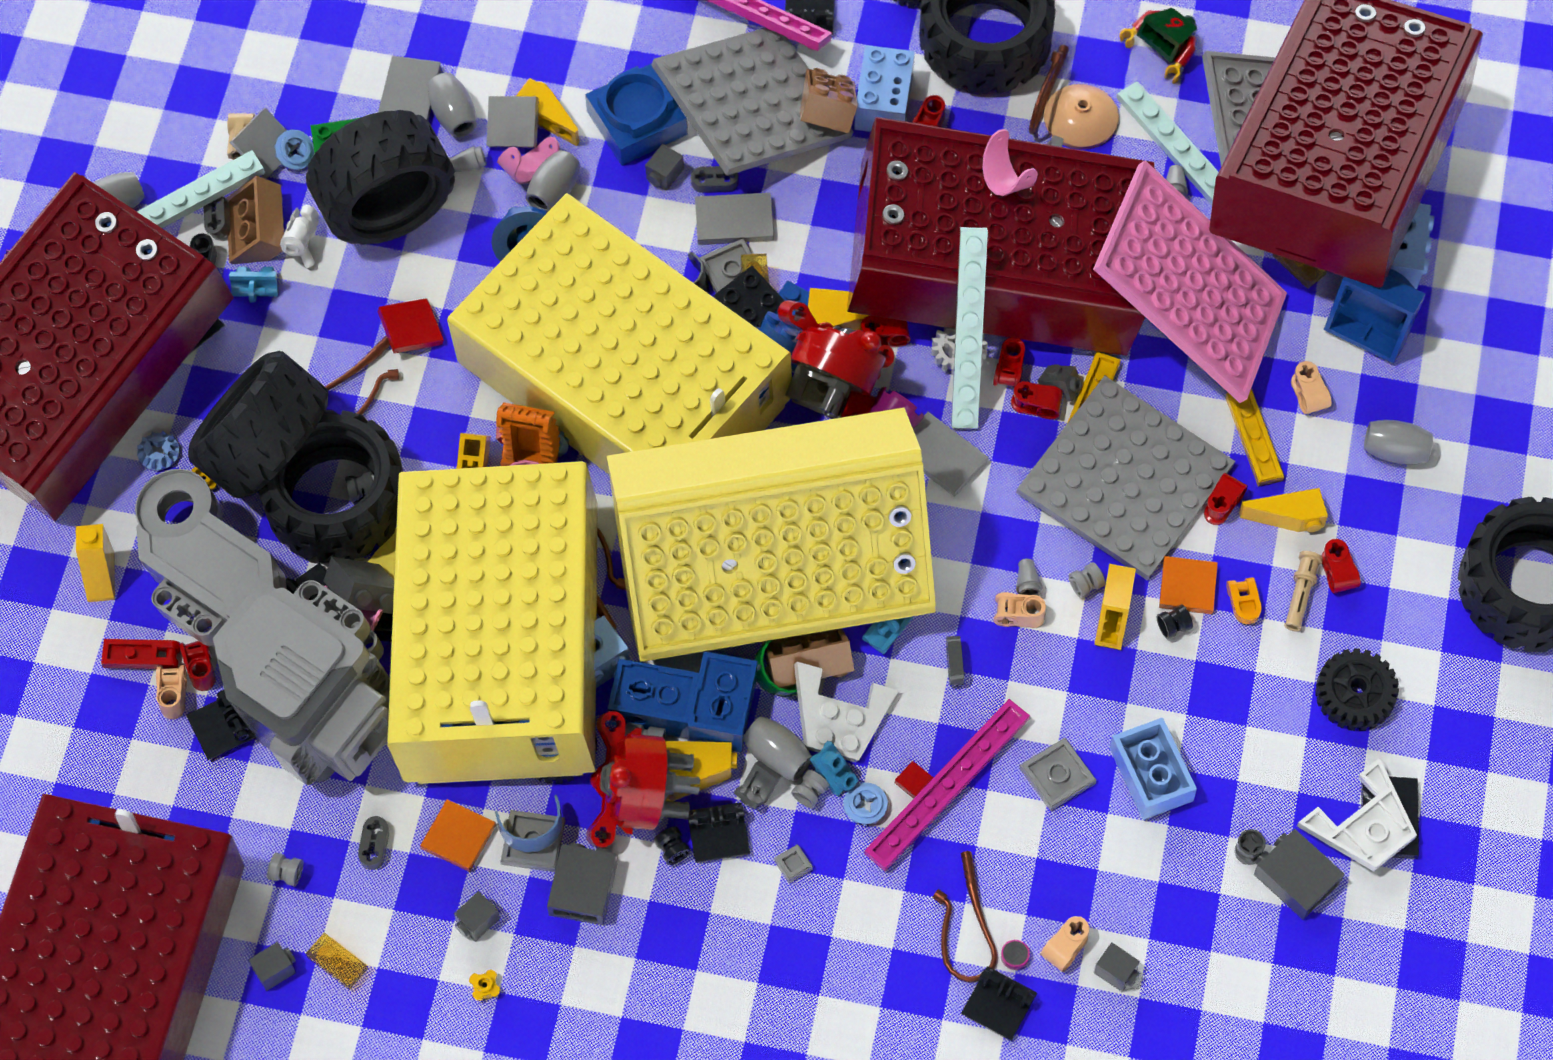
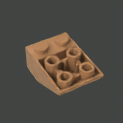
M820 68L807 69L800 108L801 121L849 133L858 106L855 82L845 75H829L827 71Z

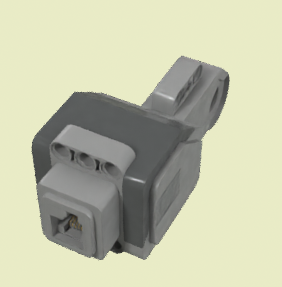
M172 469L161 472L151 478L143 486L137 497L135 513L139 523L136 526L139 560L153 579L159 583L151 598L154 606L163 617L202 644L215 646L226 699L259 742L272 752L287 772L306 785H311L315 781H326L334 772H337L348 781H352L356 776H360L388 740L390 678L379 662L384 652L383 645L377 635L370 630V625L363 613L314 580H308L301 584L294 594L289 592L286 588L285 574L273 556L223 522V512L218 499L205 480L195 472L186 469ZM183 501L194 503L193 511L185 521L178 524L165 523V516L173 505ZM318 594L315 599L309 600L312 595ZM171 599L168 604L163 605L166 600ZM187 615L190 617L193 616L194 620L192 621L189 617H187ZM212 626L211 630L203 633L207 627ZM373 643L369 649L365 647L367 644Z

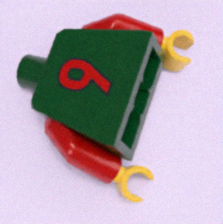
M1173 8L1162 11L1148 10L1132 24L1133 28L1121 30L1120 42L1128 38L1125 42V47L1130 48L1134 45V36L1137 34L1139 38L1170 63L1174 61V65L1166 68L1164 78L1169 73H1174L1175 77L1172 84H1175L1179 80L1180 68H1184L1195 53L1197 42L1194 36L1197 31L1196 22L1191 15L1183 16Z

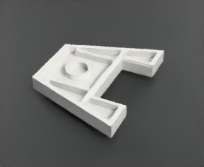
M796 662L794 669L804 745L808 750L820 752L824 744L830 741L833 742L845 760L859 761L899 690L873 683L870 686L867 707H861L818 695L823 669Z
M1380 758L1361 772L1358 777L1375 796L1371 801L1338 827L1319 807L1297 824L1298 828L1372 871L1377 870L1412 842L1417 835Z

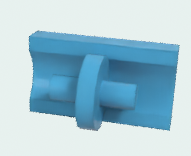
M237 267L236 272H230L229 274L233 296H249L250 303H255L257 296H278L277 274L273 267H263L260 272H251V269L248 267Z
M913 617L873 623L862 639L877 651L885 654L913 620Z
M827 741L822 750L809 759L814 766L815 772L827 780L829 788L834 795L839 796L843 790L850 791L858 782V778L833 742Z

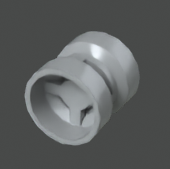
M1094 562L1086 565L1082 571L1076 570L1069 574L1070 584L1076 595L1080 598L1088 595L1092 589L1098 590L1105 586L1104 576Z
M807 770L802 776L803 781L794 787L791 794L799 803L812 809L818 803L819 795L825 793L829 788V783L817 772Z
M274 853L269 863L267 878L273 881L283 880L287 885L296 886L302 875L304 862L302 859H288L284 854Z

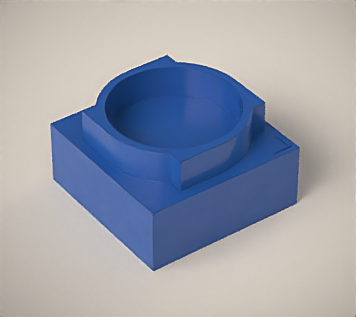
M652 64L640 69L636 66L615 76L608 84L585 94L586 110L621 166L659 149L662 144L667 145L688 135L686 116L651 66Z
M1391 268L1381 288L1344 276L1324 330L1394 364L1408 339L1425 293L1415 289L1406 277Z

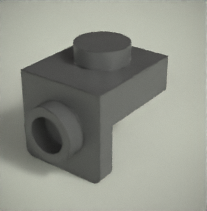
M1048 365L1038 379V383L1041 385L1056 386L1063 390L1066 401H1073L1082 388V380L1078 375L1076 366Z
M759 760L752 767L743 785L736 788L734 794L746 806L757 808L768 801L781 776Z

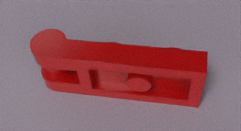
M104 639L101 665L103 668L157 669L158 666H162L163 669L178 668L179 660L177 659V654L180 653V642L175 640ZM159 652H166V657H158Z

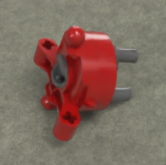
M787 300L782 302L778 308L779 319L783 323L801 331L797 335L796 339L798 341L791 355V362L797 365V368L785 396L799 402L808 380H814L829 388L820 406V409L823 410L821 413L833 419L838 418L837 416L845 398L848 399L851 391L870 396L877 379L879 380L881 376V369L889 367L894 361L893 349L888 345L881 344L880 335L875 331L863 332L859 329L834 327L829 322L818 324L808 306L801 302Z
M612 711L600 715L596 726L606 746V759L593 772L590 783L602 798L601 812L587 829L586 839L588 843L596 848L608 847L615 839L616 825L626 834H632L633 828L654 830L658 825L659 819L664 817L687 820L690 811L689 802L665 800L668 795H673L674 792L699 794L700 787H692L690 785H700V777L677 776L675 772L669 771V769L691 772L694 765V755L670 753L666 748V742L663 737L641 735L642 728H635L625 736V719L619 712ZM612 717V722H616L617 726L609 731V727L605 726V722ZM600 827L602 832L606 833V839H601V843L600 839L595 837V832L600 831Z

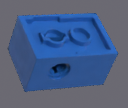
M704 651L688 722V741L732 742V751L742 752L743 737L747 730L757 682L758 661Z
M618 659L607 710L608 712H619L623 715L625 724L627 722L641 724L646 730L650 726L666 729V735L688 739V722L699 673ZM611 717L609 725L617 726L616 722H612L613 718Z

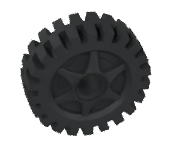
M1354 648L1353 652L1346 649L1341 654L1339 652L1334 654L1332 659L1329 658L1322 667L1315 690L1317 704L1322 706L1321 712L1324 716L1326 714L1329 715L1328 720L1330 722H1338V727L1343 728L1346 725L1349 726L1348 730L1354 731L1356 728H1359V731H1366L1367 727L1373 729L1378 723L1381 725L1394 709L1399 694L1398 678H1395L1396 673L1394 669H1389L1390 664L1386 660L1384 662L1380 661L1381 656L1377 653L1373 657L1370 655L1371 651L1366 649L1364 653H1360L1358 648ZM1351 687H1359L1363 692H1354Z

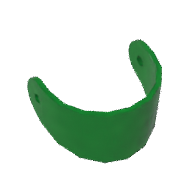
M774 640L766 641L758 650L754 659L758 661V684L762 689L773 695L783 697L798 695L797 690L779 688L767 676L764 670L763 657L766 647Z

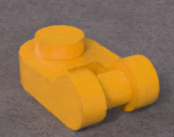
M1254 577L1245 578V581L1236 582V580L1227 581V593L1230 597L1235 618L1243 624L1255 623L1259 619L1262 609ZM1246 592L1248 595L1240 596L1239 593Z

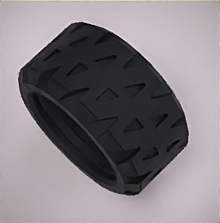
M922 0L919 40L921 50L925 51L924 59L932 71L942 72L941 79L956 88L964 86L967 87L968 92L986 94L991 90H997V93L1013 90L1020 82L1025 84L1036 76L1041 66L1043 67L1048 59L1056 13L1055 0ZM988 3L1002 6L1013 12L1022 21L1024 28L1016 36L1006 41L982 43L968 39L960 34L949 20L956 12L967 6Z
M405 110L382 111L358 118L332 134L313 155L308 165V172L306 173V184L333 235L337 236L341 241L350 244H375L404 236L423 225L435 215L447 201L448 195L453 190L455 169L430 123L423 116L415 115L412 111Z
M279 350L263 355L232 384L200 424L189 444V461L233 498L238 499L255 494L281 471L313 432L327 408V388L283 351Z
M325 410L321 420L301 448L258 493L271 530L282 544L289 545L291 552L305 559L317 556L318 562L329 563L331 557L344 559L349 556L350 560H355L370 554L375 544L381 547L395 533L399 473L404 471L394 441L390 440L387 432L373 420L368 422L363 415L342 410L341 415L333 410ZM338 459L353 461L363 465L374 475L372 486L365 497L353 507L342 512L332 514L314 513L300 507L292 500L293 490L301 476L313 466L325 461Z
M1524 497L1511 500L1509 506L1503 504L1497 506L1485 515L1482 523H1478L1460 562L1458 580L1461 584L1458 591L1463 607L1472 611L1470 619L1482 632L1495 634L1493 640L1513 649L1525 646L1524 651L1546 652L1553 648V604L1534 603L1513 593L1499 576L1495 557L1498 554L1516 546H1536L1553 553V499L1543 497L1541 502H1537L1533 497Z

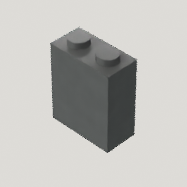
M331 557L324 582L333 593L357 609L375 612L381 609L383 613L393 614L394 579L380 564Z
M1294 829L1288 835L1283 833L1275 841V848L1270 853L1264 851L1255 861L1257 866L1253 875L1304 920L1341 884L1345 874Z
M579 843L561 844L547 904L549 916L604 926L618 864L616 853L606 848L588 849Z

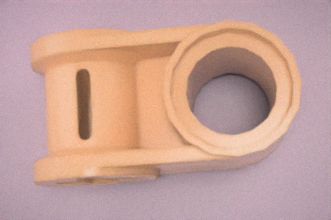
M1309 361L1299 363L1296 366L1295 374L1291 378V386L1296 394L1301 411L1304 414H1309L1331 407L1329 390L1325 386L1317 366Z
M1009 592L998 593L995 596V601L998 603L997 614L993 619L995 624L1003 627L1037 628L1044 623L1046 605L1040 596ZM1030 609H1036L1039 611V613L1030 614L1027 611Z
M181 665L179 668L163 669L162 666H158L156 669V699L161 713L168 719L179 718L185 711L186 666ZM176 700L175 703L166 705L168 701Z
M1079 916L1069 918L1056 935L1046 943L1040 955L1061 972H1064L1088 941V922ZM1078 929L1081 930V935L1079 933L1075 934L1074 936L1071 935V931L1076 932Z

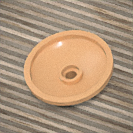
M1073 84L1057 90L1048 99L1044 110V123L1049 134L1052 137L1055 135L1063 138V145L1073 149L1084 150L1101 146L1114 135L1118 126L1119 114L1115 102L1106 92L1091 85Z

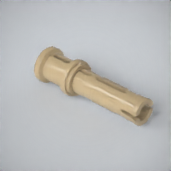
M1312 551L1300 552L1298 557L1300 560L1299 568L1293 576L1296 585L1286 623L1284 624V627L1291 631L1301 630L1311 587L1315 586L1318 580L1316 573L1318 565L1322 564L1323 558L1318 553Z

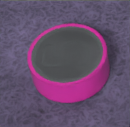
M1008 941L1001 951L1003 964L1012 970H1019L1025 967L1029 960V948L1022 941Z

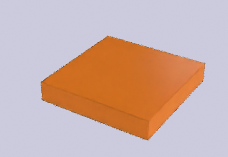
M1164 556L1159 608L1173 609L1183 604L1189 612L1213 614L1218 562Z
M447 799L423 839L420 848L470 872L496 827V822Z

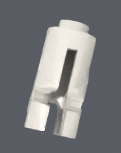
M303 205L301 212L298 208L293 211L280 242V246L286 254L301 256L306 268L315 265L308 249V242L313 238L319 223V214L310 205Z

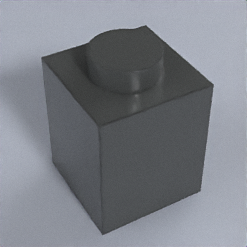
M662 144L645 165L646 179L652 185L668 190L684 170L683 155Z
M480 891L474 894L454 913L457 923L455 925L456 929L465 938L469 935L475 942L500 919L498 909Z
M278 942L248 959L253 971L266 991L295 974L292 965L296 962L288 947L282 949Z
M1111 942L1096 963L1094 974L1122 992L1127 985L1132 987L1138 979L1140 972L1137 970L1140 961Z

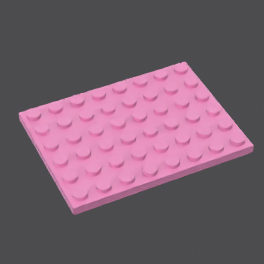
M1145 160L1138 164L1093 270L1241 403L1248 398L1287 292L1233 241L1210 233V220Z

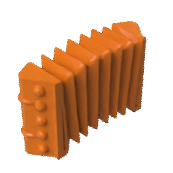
M503 402L497 410L496 426L500 428L499 433H502L501 438H503L502 443H504L500 465L510 466L512 463L522 460L534 461L539 464L557 463L561 438L558 437L560 433L558 431L559 426L555 425L557 420L553 418L555 412Z

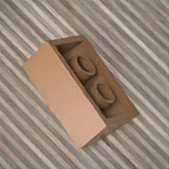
M255 176L226 198L230 204L231 227L228 233L229 263L231 264L270 261L283 251L280 246L284 235L281 185Z
M842 628L776 639L768 644L764 652L771 681L783 689H790L796 684L794 669L796 662L822 668L821 678L830 676L843 677L848 672L854 671L850 642Z

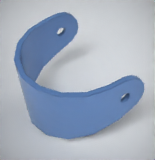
M557 795L554 796L558 813L556 821L545 834L536 838L524 839L513 836L505 830L500 821L498 811H495L498 827L504 841L513 849L523 852H536L549 847L558 838L562 829V814Z

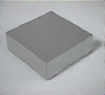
M798 844L774 858V862L788 883L813 870V866Z

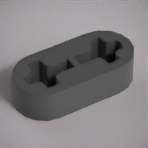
M720 166L698 167L691 173V185L695 191L701 193L730 192L737 188L739 175L738 172L727 175L730 176V182H725L726 174ZM700 177H705L704 183H700Z
M222 196L203 207L205 231L214 239H222L227 236L231 227L230 204Z
M960 636L946 637L949 685H964Z
M379 816L368 818L364 822L358 857L361 865L368 870L379 868L385 859L389 828L386 820ZM375 825H380V829L383 831H378L376 839H373L372 831L369 829H374ZM372 846L378 857H373L372 861H368L365 855L370 854Z

